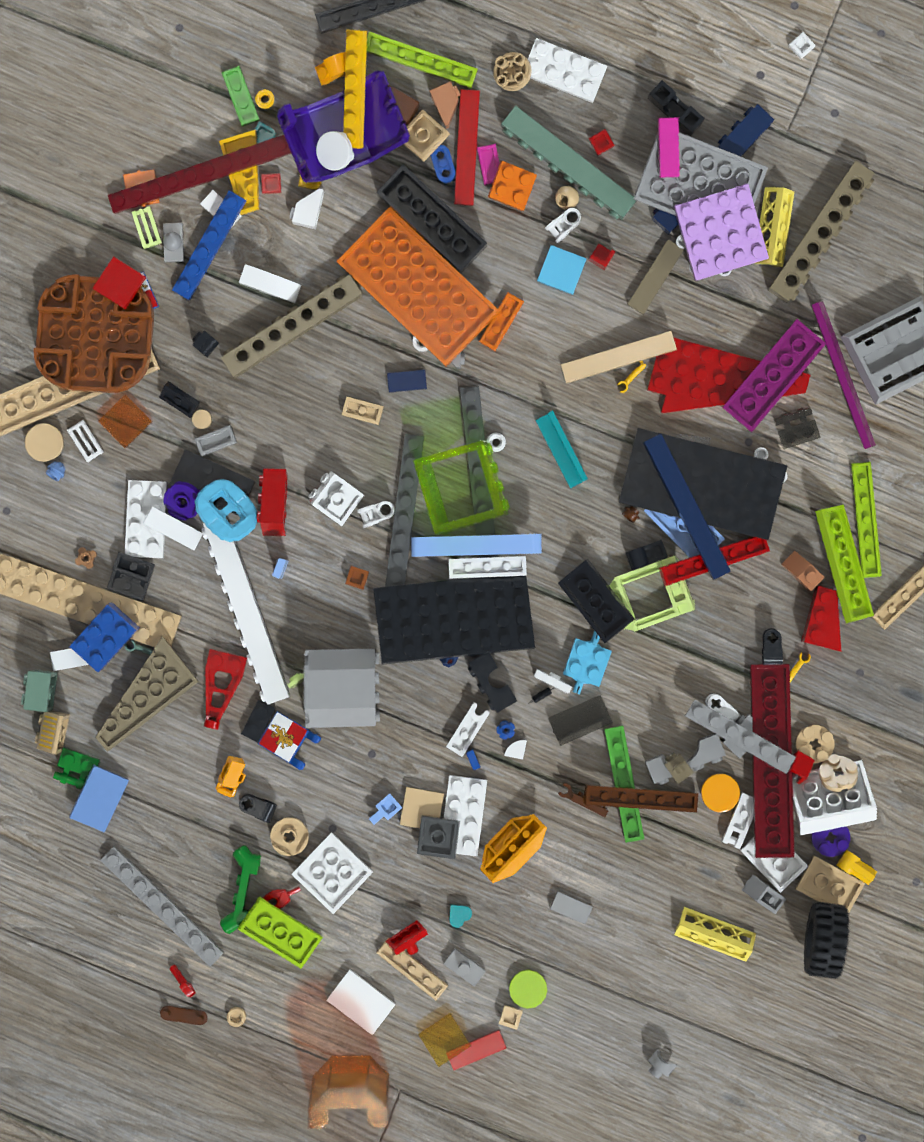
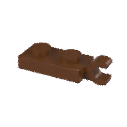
M563 783V786L568 788V792L565 794L559 792V796L568 798L606 817L608 809L605 808L606 806L584 805L585 793L579 791L577 794L572 791L568 783Z

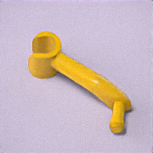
M643 360L639 361L640 366L635 368L624 381H620L617 386L623 384L626 387L625 390L619 393H625L628 390L629 383L646 367Z
M802 652L799 654V661L790 671V682L801 666L810 661L811 656L809 653L806 661H803L801 658Z

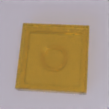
M451 1013L418 1034L438 1067H441L471 1047V1044Z

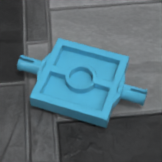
M595 630L591 641L575 638L563 671V675L572 677L576 681L573 692H577V694L581 693L583 684L600 686L612 652L598 644L600 637Z

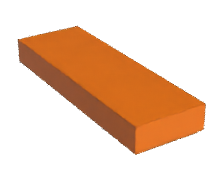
M507 292L498 307L500 312L489 323L479 342L496 351L524 301Z

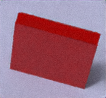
M113 256L92 289L126 310L146 277Z

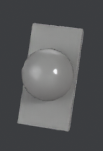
M163 223L164 262H184L183 223Z

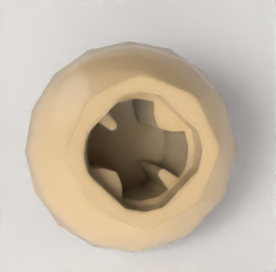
M571 186L561 187L555 195L556 204L564 210L576 207L579 202L577 190Z

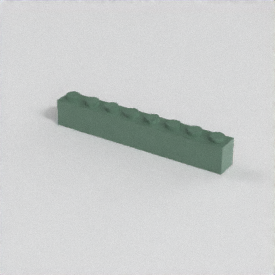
M516 105L502 122V132L510 138L512 136L518 140L517 143L525 150L529 148L533 151L532 155L539 161H546L549 164L548 167L553 172L557 173L559 171L564 175L563 179L567 183L577 185L579 192L585 196L590 195L594 199L593 202L600 208L604 206L608 209V214L617 220L619 218L623 220L636 203V200H633L634 197Z

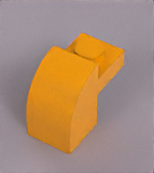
M346 52L324 59L323 63L315 67L321 85H327L339 77H345Z

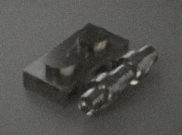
M811 407L806 409L799 408L796 412L790 414L783 413L780 414V417L774 418L776 426L783 424L785 428L777 431L783 450L821 438L816 421L808 422L806 416L813 414ZM800 419L801 424L791 427L790 421Z

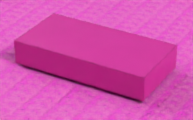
M496 144L477 147L484 186L492 185L500 164Z

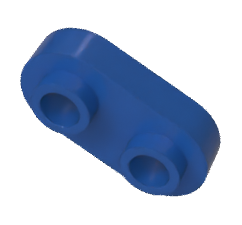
M440 145L431 154V159L438 180L442 183H450L455 178V168L449 149L444 145ZM440 152L444 154V157L441 159L437 157V154ZM448 171L450 174L448 177H444L442 173Z

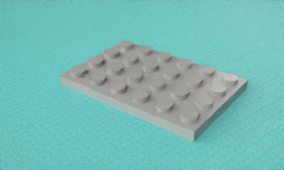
M657 133L633 200L676 216L675 205L749 184L755 204L768 167L679 133L680 177L659 178Z

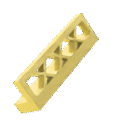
M765 187L759 224L763 239L764 233L768 229L771 232L770 238L767 241L764 239L769 259L756 262L755 264L783 267L794 191L784 187ZM771 192H777L776 199L771 203ZM772 211L774 213L773 219L768 222L767 214Z
M686 907L683 908L680 922L674 933L675 936L745 962L752 953L756 933ZM686 915L692 916L696 922L690 923L685 921ZM708 922L712 924L714 929H707L703 923ZM727 929L732 935L728 937L721 930ZM743 935L750 938L749 944L742 942L740 936Z

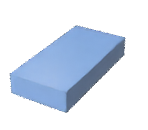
M278 559L272 574L273 577L283 578L288 560Z

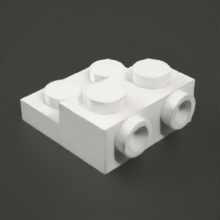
M331 471L329 474L325 473L320 480L322 484L318 490L316 488L312 490L309 495V503L342 526L364 495Z

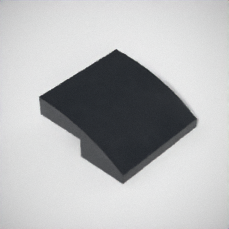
M118 552L106 589L143 602L155 564Z

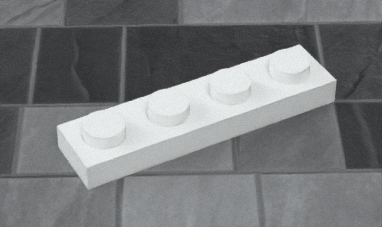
M526 556L449 559V578L527 575Z

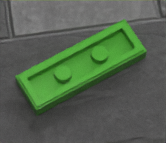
M240 66L221 72L241 126L244 127L260 121Z

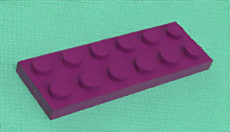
M796 319L722 409L752 433L826 343Z

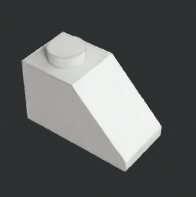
M319 188L298 201L295 208L292 207L290 219H292L294 225L316 230L324 196L323 189Z

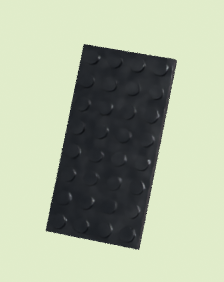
M638 428L619 503L681 518L643 442L661 433ZM662 434L707 525L769 540L788 465Z
M526 575L477 577L373 588L382 665L535 649Z

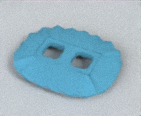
M225 479L215 480L198 493L195 500L196 512L206 527L213 534L217 535L220 540L228 542L240 541L255 529L257 509L249 497L233 482ZM219 497H223L228 503L222 510H218L213 505V502ZM232 511L236 512L240 517V520L233 525L226 519V516Z

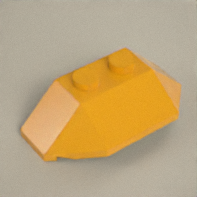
M534 814L511 818L485 845L480 870L492 883L514 875L541 848L547 827Z

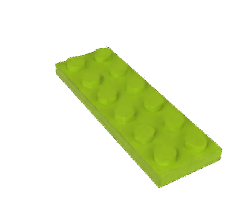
M844 505L815 511L845 622L850 623L874 616Z

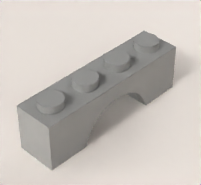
M713 733L698 739L695 754L686 761L691 769L697 771L704 768L705 763L711 761L714 764L723 760L722 757L726 754L718 735ZM663 754L645 761L653 783H658V785L669 782L668 778L672 777L663 764L666 762V757Z

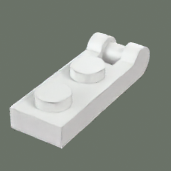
M741 793L721 842L733 844L737 849L741 848L754 817L752 796ZM733 831L739 833L737 838L731 836Z

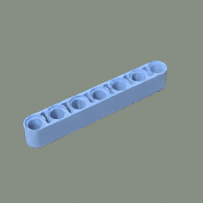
M541 534L411 537V557L542 553Z

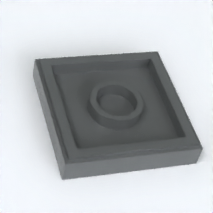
M422 815L417 854L456 859L460 821Z

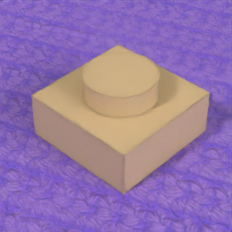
M504 1004L499 1024L517 1030L523 1010Z

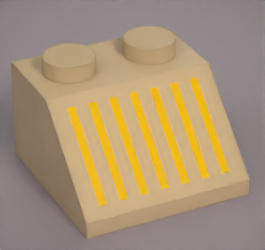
M56 711L41 713L39 718L41 729L40 732H37L35 738L37 749L52 754L62 752L70 714Z

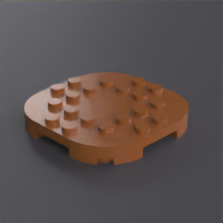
M73 274L55 280L56 282L49 288H46L41 295L37 308L39 316L34 359L42 375L53 385L70 391L118 393L126 391L140 382L149 368L154 326L153 306L141 287L125 310L92 289L99 277Z

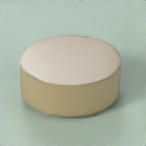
M198 410L193 414L192 422L195 427L206 429L211 425L212 417L209 412Z
M241 1007L231 1008L227 1013L228 1023L233 1027H239L244 1024L246 1020L244 1009Z

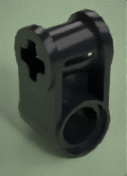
M769 628L764 631L762 636V664L783 665L781 634L779 631ZM772 632L777 636L776 639H773V642L767 639V636H771Z
M246 794L240 799L239 808L244 813L270 823L277 804L252 794ZM250 799L253 806L246 808L243 801Z

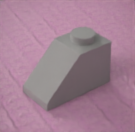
M752 875L742 888V891L774 914L777 913L786 901L784 896L755 875Z

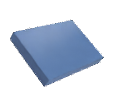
M93 764L69 818L105 832L129 780Z

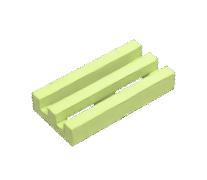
M148 206L144 209L133 211L132 215L143 249L162 244L151 207ZM147 212L157 240L154 242L144 214ZM138 215H141L149 240L148 244H146Z

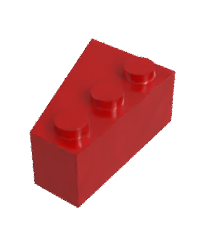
M821 586L815 587L801 642L842 652L836 590Z

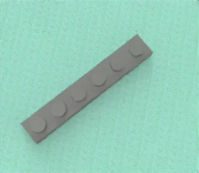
M695 699L685 715L687 718L786 774L796 758Z

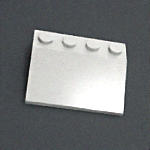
M862 760L854 761L857 764L858 780L855 786L849 790L848 788L844 789L842 792H833L826 789L820 780L819 769L811 770L808 779L800 785L796 783L798 775L792 774L793 807L801 835L877 820V807ZM841 771L835 772V776L837 777L839 775H843Z

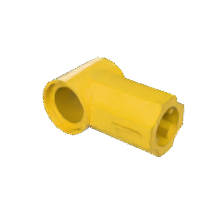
M848 850L844 852L836 864L840 869L850 875H854L867 885L874 880L877 873L874 868L862 862L859 857Z

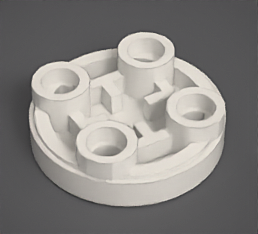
M327 132L317 142V158L321 165L328 170L343 169L354 159L351 142L344 132Z

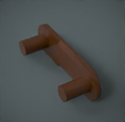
M164 1006L160 1011L162 1019L168 1021L203 1025L208 1020L207 1014L201 1010Z

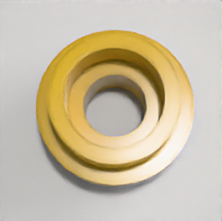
M263 89L256 94L255 101L260 108L268 109L274 104L275 99L271 91ZM264 96L269 98L266 103L262 102Z

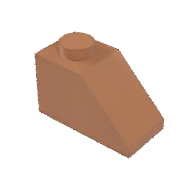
M451 81L430 90V96L445 129L449 128L459 103L458 97L460 96L457 86H452Z
M796 551L781 564L807 591H812L825 578Z

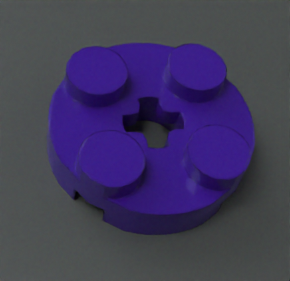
M175 482L164 494L163 502L164 505L166 504L167 512L178 520H187L188 518L195 517L198 514L196 512L195 500L200 490L190 483ZM179 498H185L187 503L182 505Z
M847 826L811 833V841L814 848L820 854L827 857H835L848 849L850 832ZM829 832H832L833 835H837L836 838L833 839L834 842L830 843L829 840H826V837L829 835Z

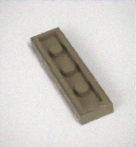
M668 239L627 305L644 315L684 249L679 248L677 244Z

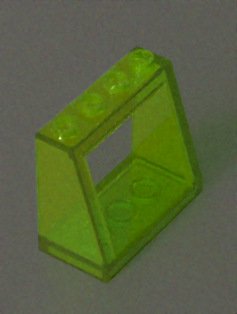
M486 440L413 460L435 534H447L509 514V503L506 498L504 499L502 493L504 486L497 476L499 469L491 456L493 449ZM477 450L494 509L449 522L431 463Z

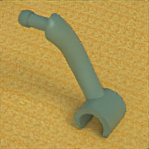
M132 639L131 642L134 644V648H130L125 644V649L129 652L136 649L150 655L153 651L150 648L137 644V641Z

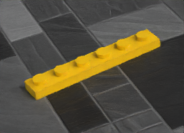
M346 30L343 132L350 140L352 148L361 149L364 143L367 31Z

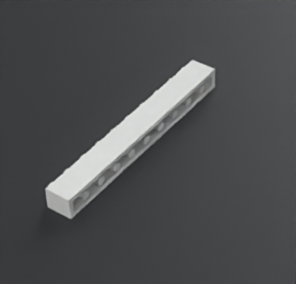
M203 523L204 528L201 530L205 540L208 539L211 545L208 547L211 557L216 559L215 570L218 576H222L223 582L221 586L224 594L228 593L230 600L227 603L230 611L235 613V626L237 630H241L243 635L240 637L241 643L244 648L247 647L248 649L247 660L250 666H254L255 673H253L256 684L260 683L262 689L259 691L263 702L266 701L268 705L288 698L290 693L235 541L220 540Z

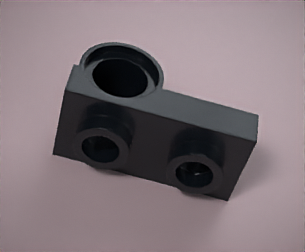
M205 330L202 333L199 331L192 339L194 341L192 346L207 358L219 344Z
M662 540L626 552L631 570H636L668 558Z

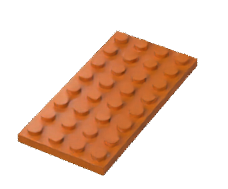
M391 207L336 261L445 367L500 312Z

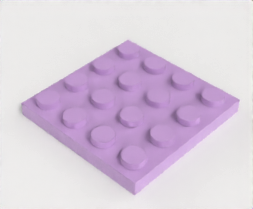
M749 184L674 206L694 281L769 259Z

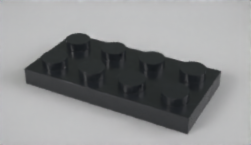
M185 449L169 484L173 485L177 481L186 482L201 491L209 483L225 479L236 484L249 496L255 481ZM219 497L213 502L214 505L220 508L228 505L223 497Z
M589 559L583 561L558 582L604 643H607L635 620Z

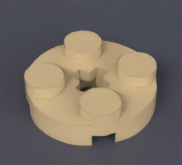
M809 725L797 734L795 740L796 750L814 759V763L824 762L833 753V735L823 726ZM814 739H818V743H820V746L816 747V749H812V745H810V741H814Z
M836 754L830 755L819 768V777L822 785L833 792H842L844 789L848 788L849 790L853 788L858 780L857 764L847 757ZM841 771L843 775H839L837 777L835 776V772Z
M293 817L283 818L271 830L270 839L272 846L279 854L284 856L299 854L308 844L309 831L301 820ZM291 831L295 839L288 842L286 841L287 837L284 835Z

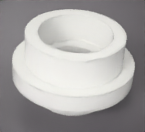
M492 433L488 436L487 446L491 451L499 452L505 447L506 440L502 434ZM494 439L500 441L498 446L493 445L492 441Z

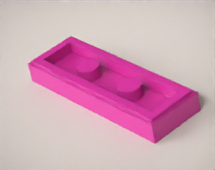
M658 118L659 178L680 177L678 118Z

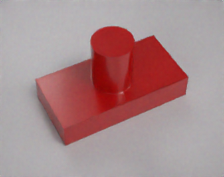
M416 920L386 940V943L396 956L404 950H407L408 954L413 955L419 950L416 942L427 936L428 933L422 924Z

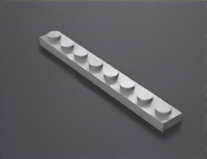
M115 846L100 860L209 967L224 953Z

